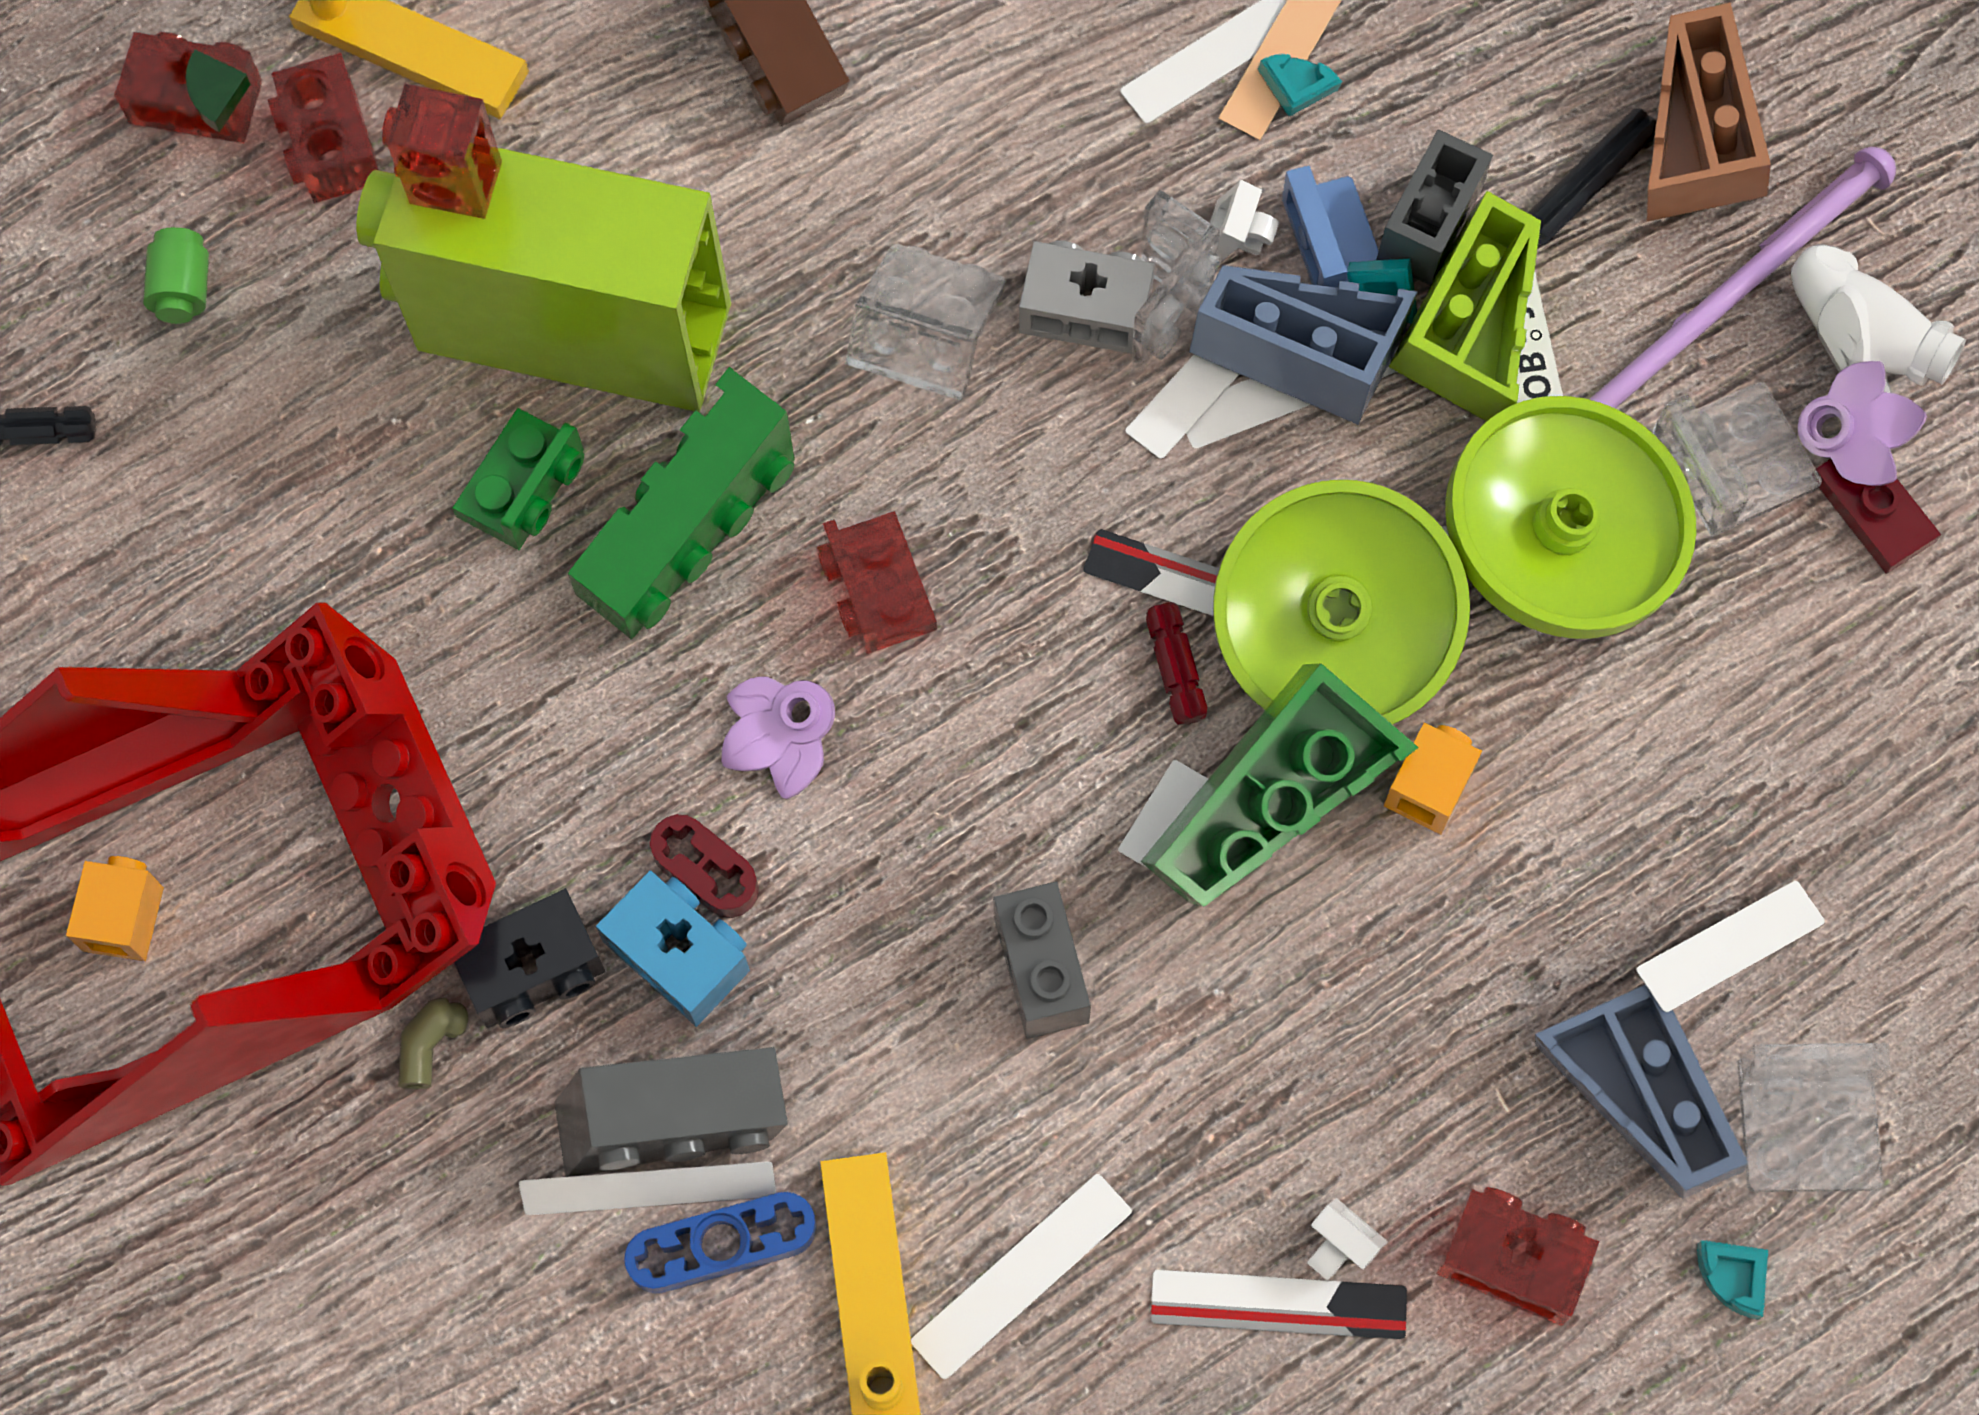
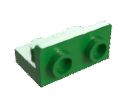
M517 407L452 507L455 516L509 546L520 550L529 535L537 536L542 531L552 511V504L550 502L562 484L567 486L574 481L583 465L584 449L577 428L565 422L558 429Z

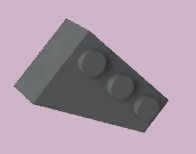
M775 1047L580 1068L554 1101L565 1177L587 1175L662 1160L667 1162L688 1161L702 1157L706 1152L730 1148L731 1154L758 1152L770 1147L769 1141L775 1138L788 1125Z

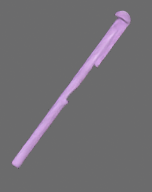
M1867 147L1858 151L1854 156L1855 163L1759 245L1761 248L1759 253L1688 314L1684 312L1674 321L1671 329L1589 400L1597 401L1616 409L1869 188L1874 186L1878 189H1887L1893 182L1896 174V165L1893 157L1886 150L1879 147Z

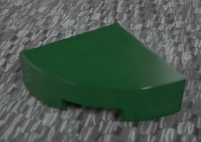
M196 49L188 62L186 86L190 99L202 120L211 128L220 132L251 86V82L246 73Z

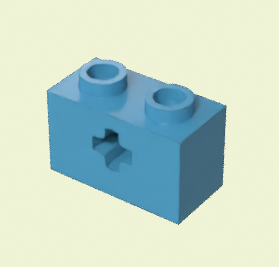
M650 870L596 925V929L605 945L697 1027L750 972L746 956L742 953L747 944L723 920L718 919L712 926L694 909L700 904L699 900L678 879L671 877L664 883ZM671 935L680 941L687 937L691 947L685 954L678 948H673L669 951L665 941Z

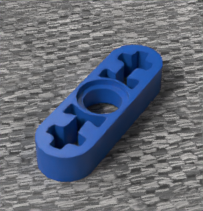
M791 1192L775 1193L643 1230L632 1238L626 1248L625 1267L631 1279L642 1290L650 1293L672 1291L803 1253L809 1248L815 1238L817 1231L816 1218L810 1204L800 1195ZM781 1208H788L792 1217L804 1216L805 1223L795 1227V1239L784 1242L779 1232L759 1236L765 1249L752 1253V1237L747 1225L743 1221L744 1217L755 1215L757 1228H762L777 1222L776 1211ZM720 1224L732 1226L740 1235V1247L737 1253L725 1261H715L708 1258L702 1249V1241L706 1232L713 1226ZM690 1233V1248L700 1265L699 1268L687 1271V1260L685 1257L665 1263L664 1270L666 1275L660 1278H654L648 1268L639 1269L638 1262L648 1258V1246L659 1244L664 1253L683 1250L684 1248L678 1236Z

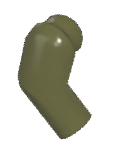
M447 998L430 1000L404 1027L400 1039L399 1087L427 1089L432 1086L433 1048L444 1036L454 1038L465 1032L468 1024V1012L463 1004L458 1002L449 1003Z

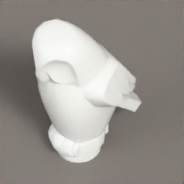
M1817 244L1806 248L1792 267L1791 279L1795 293L1817 329L1818 338L1838 372L1855 363L1880 361L1884 364L1886 373L1906 375L1912 382L1921 386L1926 384L1928 378L1940 384L1947 380L1961 355L1966 339L1953 334V324L1948 321H1935L1931 323L1918 309L1891 287L1870 275L1858 271L1856 258L1850 252L1843 251L1838 247ZM1886 376L1883 392L1892 393Z

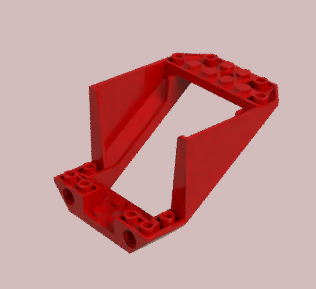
M317 602L237 670L57 667L0 717V861L299 731L386 929L342 964L201 994L190 1004L196 1021L157 1051L116 1069L55 1080L39 1092L36 1090L0 999V1186L12 1185L392 1009L478 945L496 887L493 874L396 659L327 603ZM394 788L400 796V802L396 809V818L392 815L389 804L390 795Z

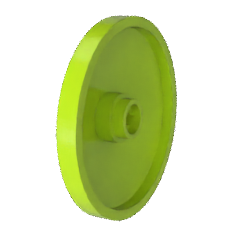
M1547 396L1522 401L1507 407L1485 422L1472 436L1459 455L1447 485L1445 498L1447 531L1460 556L1466 576L1481 595L1495 608L1514 621L1541 633L1572 639H1591L1606 637L1630 629L1646 620L1665 603L1685 577L1692 560L1696 541L1695 507L1690 488L1678 463L1665 445L1645 426L1629 415L1597 401L1572 396Z
M1338 479L1303 485L1278 496L1263 506L1244 524L1229 545L1216 577L1213 594L1214 629L1222 657L1239 686L1262 709L1266 710L1303 664L1322 663L1392 725L1409 717L1423 707L1446 683L1461 656L1470 619L1469 587L1465 570L1455 546L1440 524L1421 506L1406 496L1387 487L1358 480Z

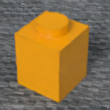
M1423 723L1414 741V744L1419 748L1405 758L1390 787L1384 807L1442 835L1477 765L1482 750L1471 746V739L1455 728L1445 725H1439L1435 728Z
M110 856L108 857L107 864L84 861L66 937L83 952L146 962L164 887L146 870L147 865L135 859Z

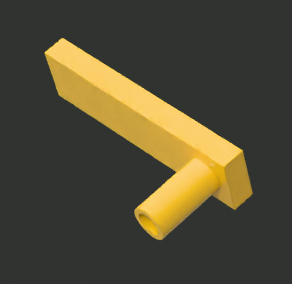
M299 0L289 15L293 28L500 120L529 73L526 60L389 0Z
M883 1152L820 1161L852 1415H921L887 1154Z

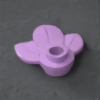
M1880 361L1855 363L1843 369L1836 375L1828 395L1811 401L1803 409L1798 421V435L1808 451L1822 458H1831L1843 478L1856 484L1868 486H1882L1892 483L1897 479L1896 465L1890 449L1899 448L1914 438L1927 418L1926 412L1909 398L1895 393L1883 392L1886 383V372L1884 364ZM1838 417L1841 421L1840 432L1833 438H1824L1822 434L1823 423L1828 418Z
M755 677L740 683L727 695L730 707L741 719L730 728L724 738L721 762L728 769L745 772L763 770L769 767L780 796L784 799L794 797L808 787L823 766L824 755L821 739L829 732L835 718V706L832 697L822 686L806 680L795 681L785 686L769 677ZM800 701H808L811 709L809 717L801 723H796L792 717L794 706Z

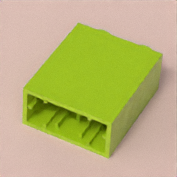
M414 129L409 131L396 174L380 170H373L364 184L358 205L356 221L357 239L360 245L376 249L381 261V296L384 300L398 302L417 351L695 411L696 409L700 413L731 306L711 194L709 192Z

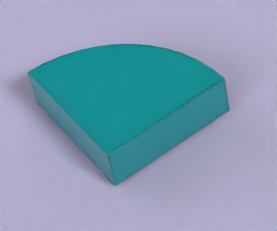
M1282 53L1266 57L1260 61L1257 68L1288 117L1337 92L1342 84L1341 79L1327 65L1320 62L1317 65L1304 59L1291 57L1290 54Z
M1410 258L1349 262L1347 268L1348 281L1359 283V291L1396 296L1398 289L1415 291ZM1416 298L1408 323H1412L1417 313Z
M1705 1240L1698 1242L1697 1260L1699 1269L1713 1295L1732 1311L1748 1318L1761 1319L1764 1315L1768 1250Z

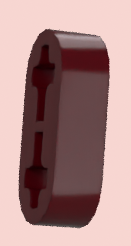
M676 814L669 816L656 825L651 833L650 848L656 865L669 878L675 877L696 896L703 906L720 917H738L744 915L753 907L758 898L759 886L754 868L744 857L702 823L688 815ZM688 834L692 835L690 842L693 851L701 860L696 865L681 853L675 855L673 859L668 858L670 849L666 840L672 835L680 840ZM714 868L727 879L739 873L741 875L739 882L743 893L739 897L727 893L721 899L717 898L716 896L719 892L717 884L707 873Z

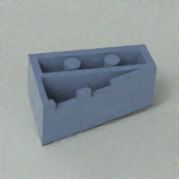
M1222 265L1198 310L1189 352L1359 425L1405 333L1418 291L1398 289L1396 296L1359 291V283L1339 281L1338 288L1300 283V275Z
M1646 984L1535 1034V1046L1682 1199L1745 1171L1748 1161L1674 1011L1664 1012Z

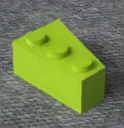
M1486 191L1465 220L1388 367L1486 422L1495 414L1516 404L1520 385L1517 384L1520 354L1525 347L1527 329H1524L1527 301L1532 293L1541 220Z

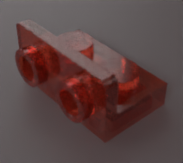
M895 511L838 530L835 519L822 523L825 544L816 546V551L826 580L830 582L839 579L846 599L838 601L836 604L848 638L859 635L866 654L937 630L936 618Z

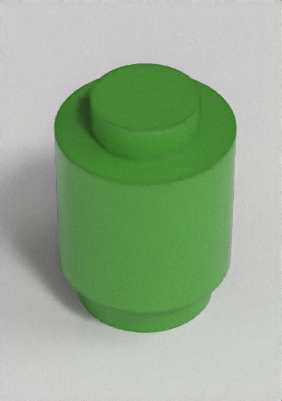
M178 227L160 229L154 233L153 242L147 246L143 304L148 310L155 313L156 318L163 322L173 324L187 323L193 319V316L203 313L206 309L209 252L203 246V237L193 230Z

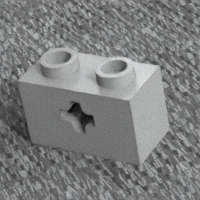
M1057 240L1049 244L1034 241L1019 306V333L1139 355L1153 290L1155 263L1143 261L1139 256L1129 252L1117 251L1108 255L1083 250L1079 245L1068 241ZM1084 290H1093L1091 296H1083Z

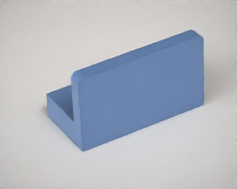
M1310 165L1286 171L1282 202L1310 281L1313 285L1338 288L1339 281L1349 282L1347 278L1349 262L1375 261L1379 251L1354 181L1351 177L1346 176L1316 185Z

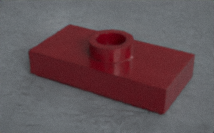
M1832 459L1815 468L1810 476L1885 574H1888L1936 543L1941 536L1938 529L1898 479L1882 486L1856 484L1839 474Z

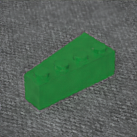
M730 367L715 384L724 393L709 413L703 416L695 409L681 427L680 431L685 435L681 439L673 459L669 463L666 461L661 463L655 461L641 478L642 482L635 494L637 505L632 511H629L626 507L618 508L568 572L575 595L631 640L643 627L650 629L664 617L671 605L670 597L685 581L692 583L704 573L712 560L713 554L711 552L726 535L730 538L738 535L750 521L754 512L752 507L767 490L774 493L780 489L793 472L795 457L787 411Z
M1322 663L1303 664L1140 862L1188 903L1205 907L1270 859L1272 854L1297 835L1304 834L1320 822L1321 817L1348 797L1355 796L1375 781V777L1397 761H1402L1419 747Z

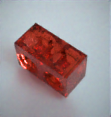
M342 53L272 72L271 75L278 96L267 100L278 133L281 134L289 131L293 147L283 150V154L293 184L297 185L305 182L314 204L363 189L370 173L373 170H379V166ZM324 100L318 107L304 109L312 101ZM329 151H340L336 157L330 160H319L323 154Z
M404 84L398 107L391 106L385 115L382 128V142L384 146L389 148L394 161V174L400 178L409 204L485 219L502 159L483 99Z

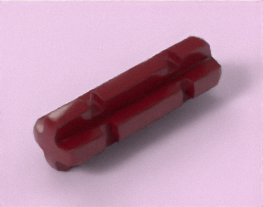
M1174 602L1150 607L1146 613V623L1150 637L1156 639L1153 648L1167 694H1172L1169 697V705L1174 722L1177 725L1199 722L1206 718L1208 707L1203 689L1197 688L1200 679L1186 633H1181L1184 631L1182 627L1184 622L1180 608Z

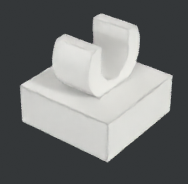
M1240 180L1217 200L1200 250L1201 253L1222 262L1238 248L1247 253L1258 255L1261 252L1263 243L1268 245L1273 243L1279 221L1268 214L1255 211L1262 189Z
M1336 1198L1323 1209L1311 1224L1326 1240L1309 1259L1307 1264L1328 1281L1348 1258L1363 1270L1374 1260L1388 1241Z

